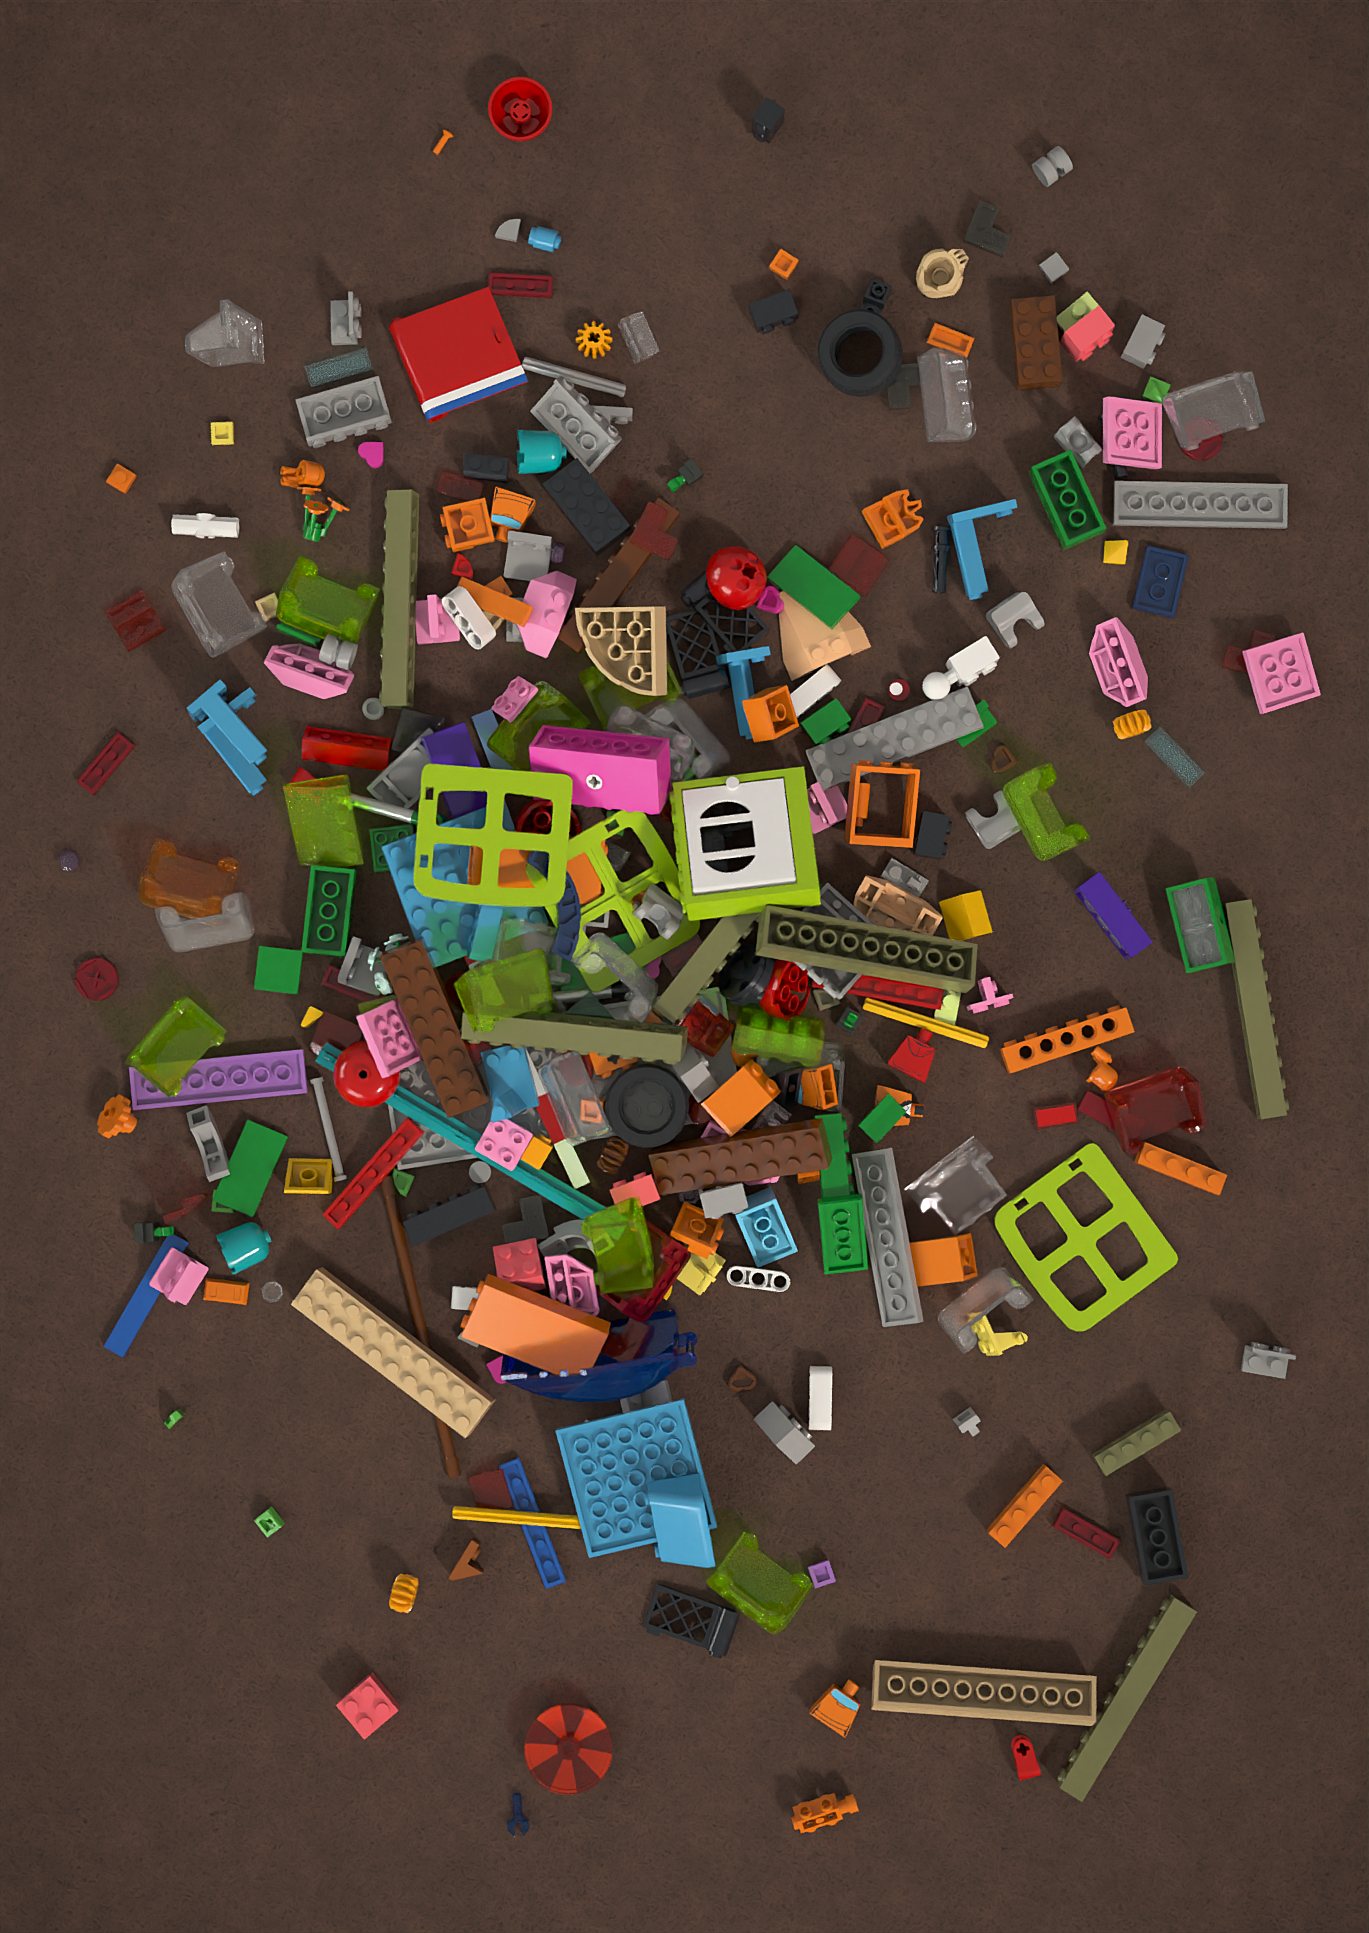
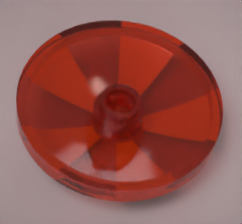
M560 1704L542 1712L531 1724L524 1744L526 1765L533 1778L547 1790L563 1795L579 1794L598 1784L609 1769L613 1753L612 1737L605 1722L597 1713L578 1704Z

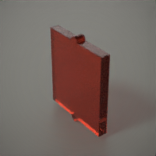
M503 1468L490 1472L485 1470L482 1474L468 1477L477 1508L503 1509L513 1506Z

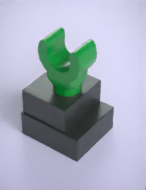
M691 458L685 462L684 466L678 469L680 476L669 481L667 485L673 493L685 482L690 487L704 478V476Z
M846 1007L836 1026L853 1035L864 1016Z
M159 1222L134 1224L135 1243L159 1241V1236L174 1235V1227H159Z

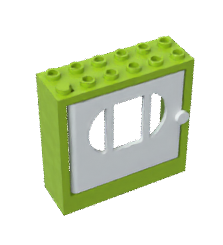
M804 767L673 783V791H669L672 805L674 840L677 850L676 859L679 869L680 897L683 914L688 913L689 921L759 913L766 905L786 909L821 905ZM785 791H786V796H787V804H788V812H789V821H790V829H791V837H792V845H793V853H794V861H795V870H794V862H793V854H792V846H791V838H790V830H789V821H788V813H787V805H786ZM725 801L739 803L750 811L744 814L700 818L710 806ZM744 821L753 822L755 847L711 853L702 852L700 827ZM755 855L753 861L747 867L732 873L716 871L705 863L710 860Z

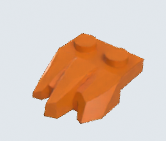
M908 489L896 491L861 511L882 549L900 541L917 530L923 521L921 516H916L914 513L922 507L921 500L907 501L909 496Z

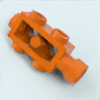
M832 1793L792 1807L795 1816L791 1817L795 1830L800 1829L801 1833H811L827 1824L835 1825L839 1820L843 1819L842 1814L850 1812L851 1814L859 1810L854 1794L847 1795L845 1799L837 1801L835 1794Z

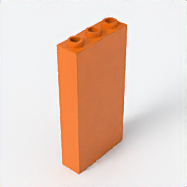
M604 840L601 842V847L607 856L608 845L605 844ZM470 846L468 885L477 886L481 883L483 850L478 846ZM503 849L500 852L499 887L534 888L526 873L527 862L525 861L531 850ZM583 852L567 861L566 870L575 884L580 904H588L603 895L604 890L601 887V881L586 853Z
M487 1274L485 1281L480 1280L476 1290L478 1296L477 1298H472L468 1310L471 1312L469 1316L464 1315L460 1327L463 1328L461 1337L584 1385L609 1334L610 1322L490 1274Z

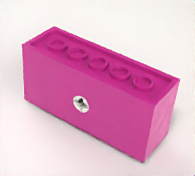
M543 725L529 746L531 772L565 774L571 777L573 782L571 804L583 805L585 807H602L608 810L620 809L627 812L638 811L646 812L647 814H660L670 796L669 791H672L669 738ZM533 796V800H548Z

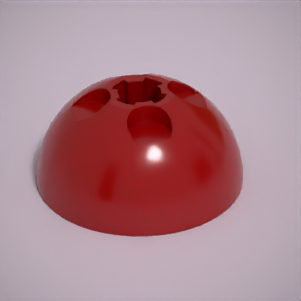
M514 77L505 80L495 88L489 99L488 114L493 127L499 134L512 141L524 142L538 137L545 131L552 116V102L547 90L539 82L526 77Z
M728 546L719 549L710 558L706 569L707 584L712 595L719 603L730 609L742 610L752 606L762 596L766 587L767 575L763 562L757 554L745 547Z

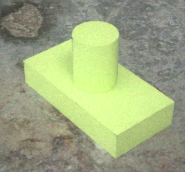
M1086 292L1057 316V325L1065 332L1099 305Z
M944 989L941 1010L935 1009L934 1019L955 1025L961 992Z

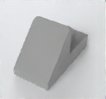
M592 406L593 409H597L603 414V419L609 425H611V420H615L617 424H627L628 421L633 419V408Z

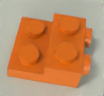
M485 498L443 507L444 514H440L442 526H447L448 535H445L447 548L452 547L453 552L471 549L476 545L495 541Z
M684 1201L669 1236L688 1244L687 1251L708 1259L709 1254L714 1256L719 1243H716L715 1240L720 1241L724 1232V1228L721 1227L724 1218H705L703 1209Z

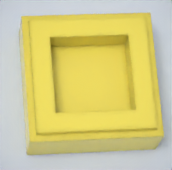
M211 422L212 445L234 444L233 422Z

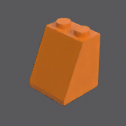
M751 1059L701 1105L724 1131L732 1137L770 1103L781 1090L763 1072L762 1067Z
M971 1233L909 1243L917 1287L965 1281L978 1276Z

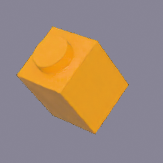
M535 1134L523 1153L521 1160L540 1170L554 1146L550 1143L552 1140L543 1134L539 1136Z

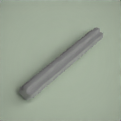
M525 357L522 363V368L553 378H568L574 384L624 397L626 392L625 384L533 358Z

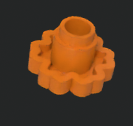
M120 1094L116 1097H111L99 1115L97 1121L99 1126L98 1133L106 1138H110L112 1135L116 1136L119 1132L130 1133L134 1130L137 1118L130 1112L131 1107H129L130 1100Z

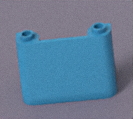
M700 1473L647 1482L648 1492H644L646 1505H651L658 1544H654L656 1558L660 1557L662 1562L704 1568L715 1567Z

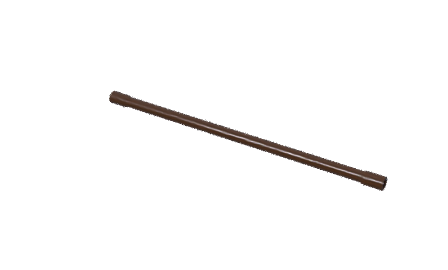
M387 1176L380 1184L386 1201L417 1340L431 1350L396 1200L392 1176ZM435 1415L448 1478L460 1476V1467L454 1451L449 1425Z

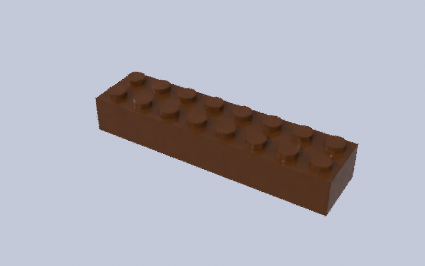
M422 936L382 952L380 956L447 1117L450 1118L488 1103L490 1095L467 1040L461 1039L462 1028L424 937Z
M823 1118L739 1131L732 1137L728 1134L666 1143L653 1147L649 1154L659 1195L828 1169L832 1161Z

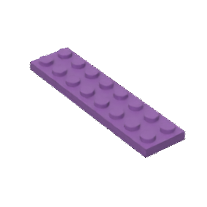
M304 1049L129 1067L133 1110L308 1093Z

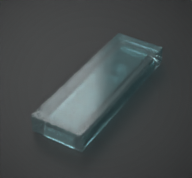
M367 348L304 366L311 388L373 370Z
M1161 727L1144 741L1188 789L1205 774Z

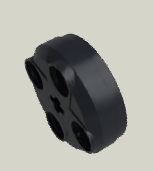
M751 943L742 946L729 958L721 972L719 979L721 995L736 1006H743L749 1003L757 1004L764 996L772 977L776 960L756 955V944Z

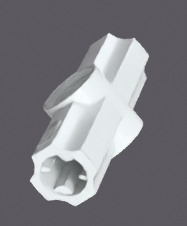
M199 513L196 516L177 514L173 515L171 527L173 534L195 535L198 538L208 536L210 539L215 538V536L238 538L239 519L216 517L213 514Z

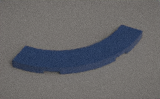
M530 851L525 861L537 869L548 882L549 853ZM566 870L564 895L556 903L558 925L550 951L570 961L579 940L581 908L575 884Z

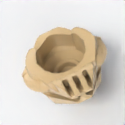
M935 249L924 255L916 275L917 287L921 293L930 298L955 295L963 282L962 275L969 260L964 250L951 249L950 251H945V249Z

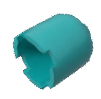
M518 430L517 441L520 444V450H517L518 474L551 473L559 469L562 459H566V445H562L558 434L552 431Z
M253 1222L242 1224L216 1235L233 1275L266 1259L270 1250L268 1243L272 1242L267 1229L262 1231L261 1227Z

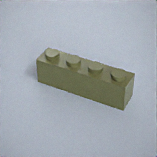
M1166 1409L1091 1455L1101 1472L1107 1476L1177 1434L1181 1429L1171 1412Z

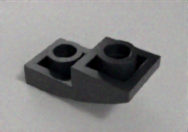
M872 278L860 310H870L881 315L892 286Z

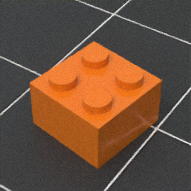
M787 685L766 688L742 701L754 742L773 740L799 727Z

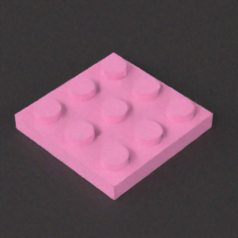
M1109 396L1103 398V463L1149 469L1162 468V404Z
M1298 633L1242 651L1260 714L1321 695L1304 633Z
M397 998L357 1016L359 1026L382 1078L388 1077L423 1059Z

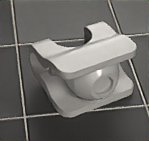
M1075 416L1054 435L1055 440L1065 452L1068 450L1072 451L1080 469L1096 454L1098 455L1103 452L1100 445Z
M1026 592L1014 593L986 613V619L1004 645L1010 649L1017 645L1013 626L1018 619H1025L1034 629H1040L1045 624L1042 616Z
M1002 791L996 792L993 797L998 807V812L995 816L991 818L982 817L973 808L965 812L969 824L986 849L993 848L1021 830V816Z
M654 884L648 886L642 898V903L636 900L632 905V914L640 920L646 918L654 923L659 934L666 940L678 929L683 916L682 905Z

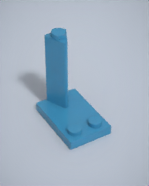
M1016 499L947 516L948 524L951 526L966 596H969L970 600L981 598L983 592L989 591L972 519L996 514L997 518L1013 514L1012 510L1017 508Z
M769 646L715 656L717 665L728 663L740 736L745 735L746 739H753L742 701L755 695L749 660L751 659L752 663L765 661L764 656L770 655Z
M219 680L187 707L189 716L195 722L198 720L202 722L209 717L250 764L255 763L258 766L267 758L265 755L267 749L226 704L227 688Z
M249 687L227 705L234 713L241 707L247 709L256 702L254 698L257 694ZM210 718L198 726L199 730L209 740L246 790L253 796L263 789L262 784L267 779L254 763L250 764Z
M511 1045L480 1052L494 1103L491 1122L511 1118L525 1109L540 1105L525 1045L523 1048H514Z

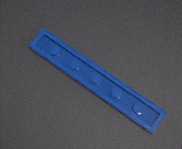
M175 1234L166 1237L105 1343V1348L122 1358L125 1356L161 1293L149 1285L150 1280L170 1248L173 1247L184 1253L189 1244L188 1241Z
M520 1457L498 1465L515 1510L541 1513ZM521 1524L545 1589L566 1582L567 1580L546 1526Z

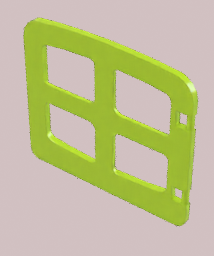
M439 764L424 766L421 776L413 874L416 890L421 895L429 898L479 905L543 907L553 906L558 903L565 891L573 786L571 777L565 774ZM426 788H434L433 800L425 799ZM442 791H486L488 797L485 826L482 829L438 826L436 824L438 795ZM505 794L534 796L552 801L551 833L545 835L505 831L502 827ZM440 843L480 847L483 850L481 883L475 886L433 878L434 845ZM503 849L548 852L549 869L546 886L537 888L499 887L500 852ZM421 855L428 856V868L420 867Z
M619 810L568 840L567 861L583 852L586 853L604 887L602 896L581 907L579 940L572 956L588 988L594 992L605 989L691 939L700 927V920L689 921L688 913L683 914L678 929L668 940L661 935L651 939L641 920L632 914V898L646 890L650 884L655 885L660 881L665 883L670 896L681 904L679 871L644 812ZM616 820L618 826L607 831L605 825ZM630 827L651 857L653 866L630 880L621 882L601 847V842L619 831ZM527 863L526 873L534 888L546 886V879L537 869ZM557 905L544 906L557 929ZM610 910H616L635 944V950L611 964H605L584 933L583 926Z
M1094 1143L1087 1144L1011 1201L1007 1202L997 1211L994 1218L996 1230L1025 1276L1059 1319L1069 1329L1074 1331H1085L1094 1326L1174 1267L1178 1261L1176 1252L1099 1146ZM1078 1158L1082 1165L1072 1171L1068 1165ZM1082 1171L1097 1184L1113 1204L1112 1209L1087 1227H1082L1057 1194L1058 1187ZM1025 1198L1028 1204L1018 1211L1014 1204ZM1038 1202L1045 1204L1067 1235V1241L1041 1261L1036 1260L1015 1225V1220ZM1121 1222L1127 1223L1147 1257V1263L1124 1281L1117 1277L1096 1247L1097 1240ZM1077 1255L1084 1258L1106 1289L1105 1295L1083 1311H1078L1050 1279V1275Z

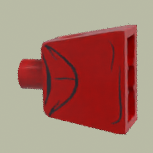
M921 1028L916 1039L907 1035L886 1064L925 1083L935 1053V1049L927 1045L933 1033Z

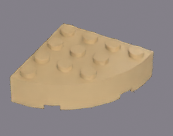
M666 606L575 608L577 627L580 637L583 638L587 647L585 649L590 659L606 677L617 685H621L639 694L667 695Z

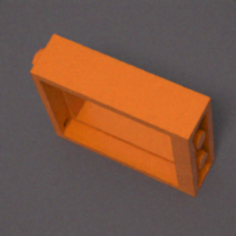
M859 760L858 763H851L844 841L849 844L913 848L920 769L915 768L913 763H901V766H893V762L880 761L879 765L871 764L872 761ZM861 771L908 774L901 836L855 833Z

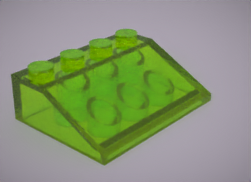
M348 774L283 784L300 865L347 867L364 864V850Z
M739 1006L732 1050L741 1055H749L751 1053L757 1054L758 1057L763 1059L774 1057L779 1058L782 1062L791 1063L796 1061L801 1062L804 1066L813 1067L820 1063L825 1021L800 1016H793L790 1018V1021L772 1017L760 1009Z

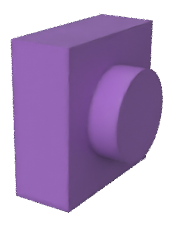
M829 1559L808 1566L815 1588L836 1582Z

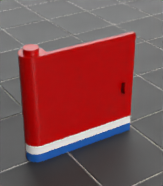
M489 287L405 318L402 316L394 318L391 321L392 324L389 325V330L428 423L446 417L450 411L528 382Z

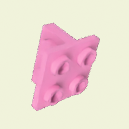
M427 595L428 600L416 601L415 622L418 644L460 640V630L442 606V599H439L437 595Z
M518 676L509 683L507 690L502 696L495 700L491 709L519 731L546 697L538 691L536 686Z
M819 782L807 789L813 834L846 819L847 803L838 785L823 791Z
M990 977L977 981L983 1002L967 1006V1011L973 1010V1013L988 1010L987 1005L994 1004L995 1008L1010 1004L1009 999L1014 997L1013 994L996 998L995 994L998 991L995 981H991Z
M510 1119L496 1122L490 1121L475 1150L513 1171L528 1147L533 1133Z
M171 1247L150 1280L149 1285L164 1293L166 1298L175 1303L177 1300L187 1305L207 1273L208 1267Z

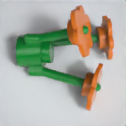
M310 486L297 487L298 490H302V494H306L304 525L302 529L304 530L303 538L319 542L321 536L325 537L326 531L337 511L342 512L343 509L349 511L350 509L341 504L340 501L337 502L328 497V500L332 502L330 506L333 507V510L323 528H321L322 524L315 521L316 515L325 513L329 507L320 501L314 502L310 500L311 495H315V491H321V489L311 488Z

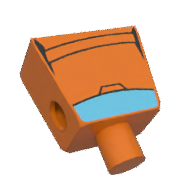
M496 487L490 519L491 525L499 527L495 539L507 543L508 531L522 532L535 508V499Z
M832 1064L812 1067L802 1071L798 1097L799 1104L821 1110L838 1105Z
M848 1679L842 1689L833 1684L809 1709L810 1714L843 1737H846L860 1706L859 1701L853 1697L859 1689V1685Z

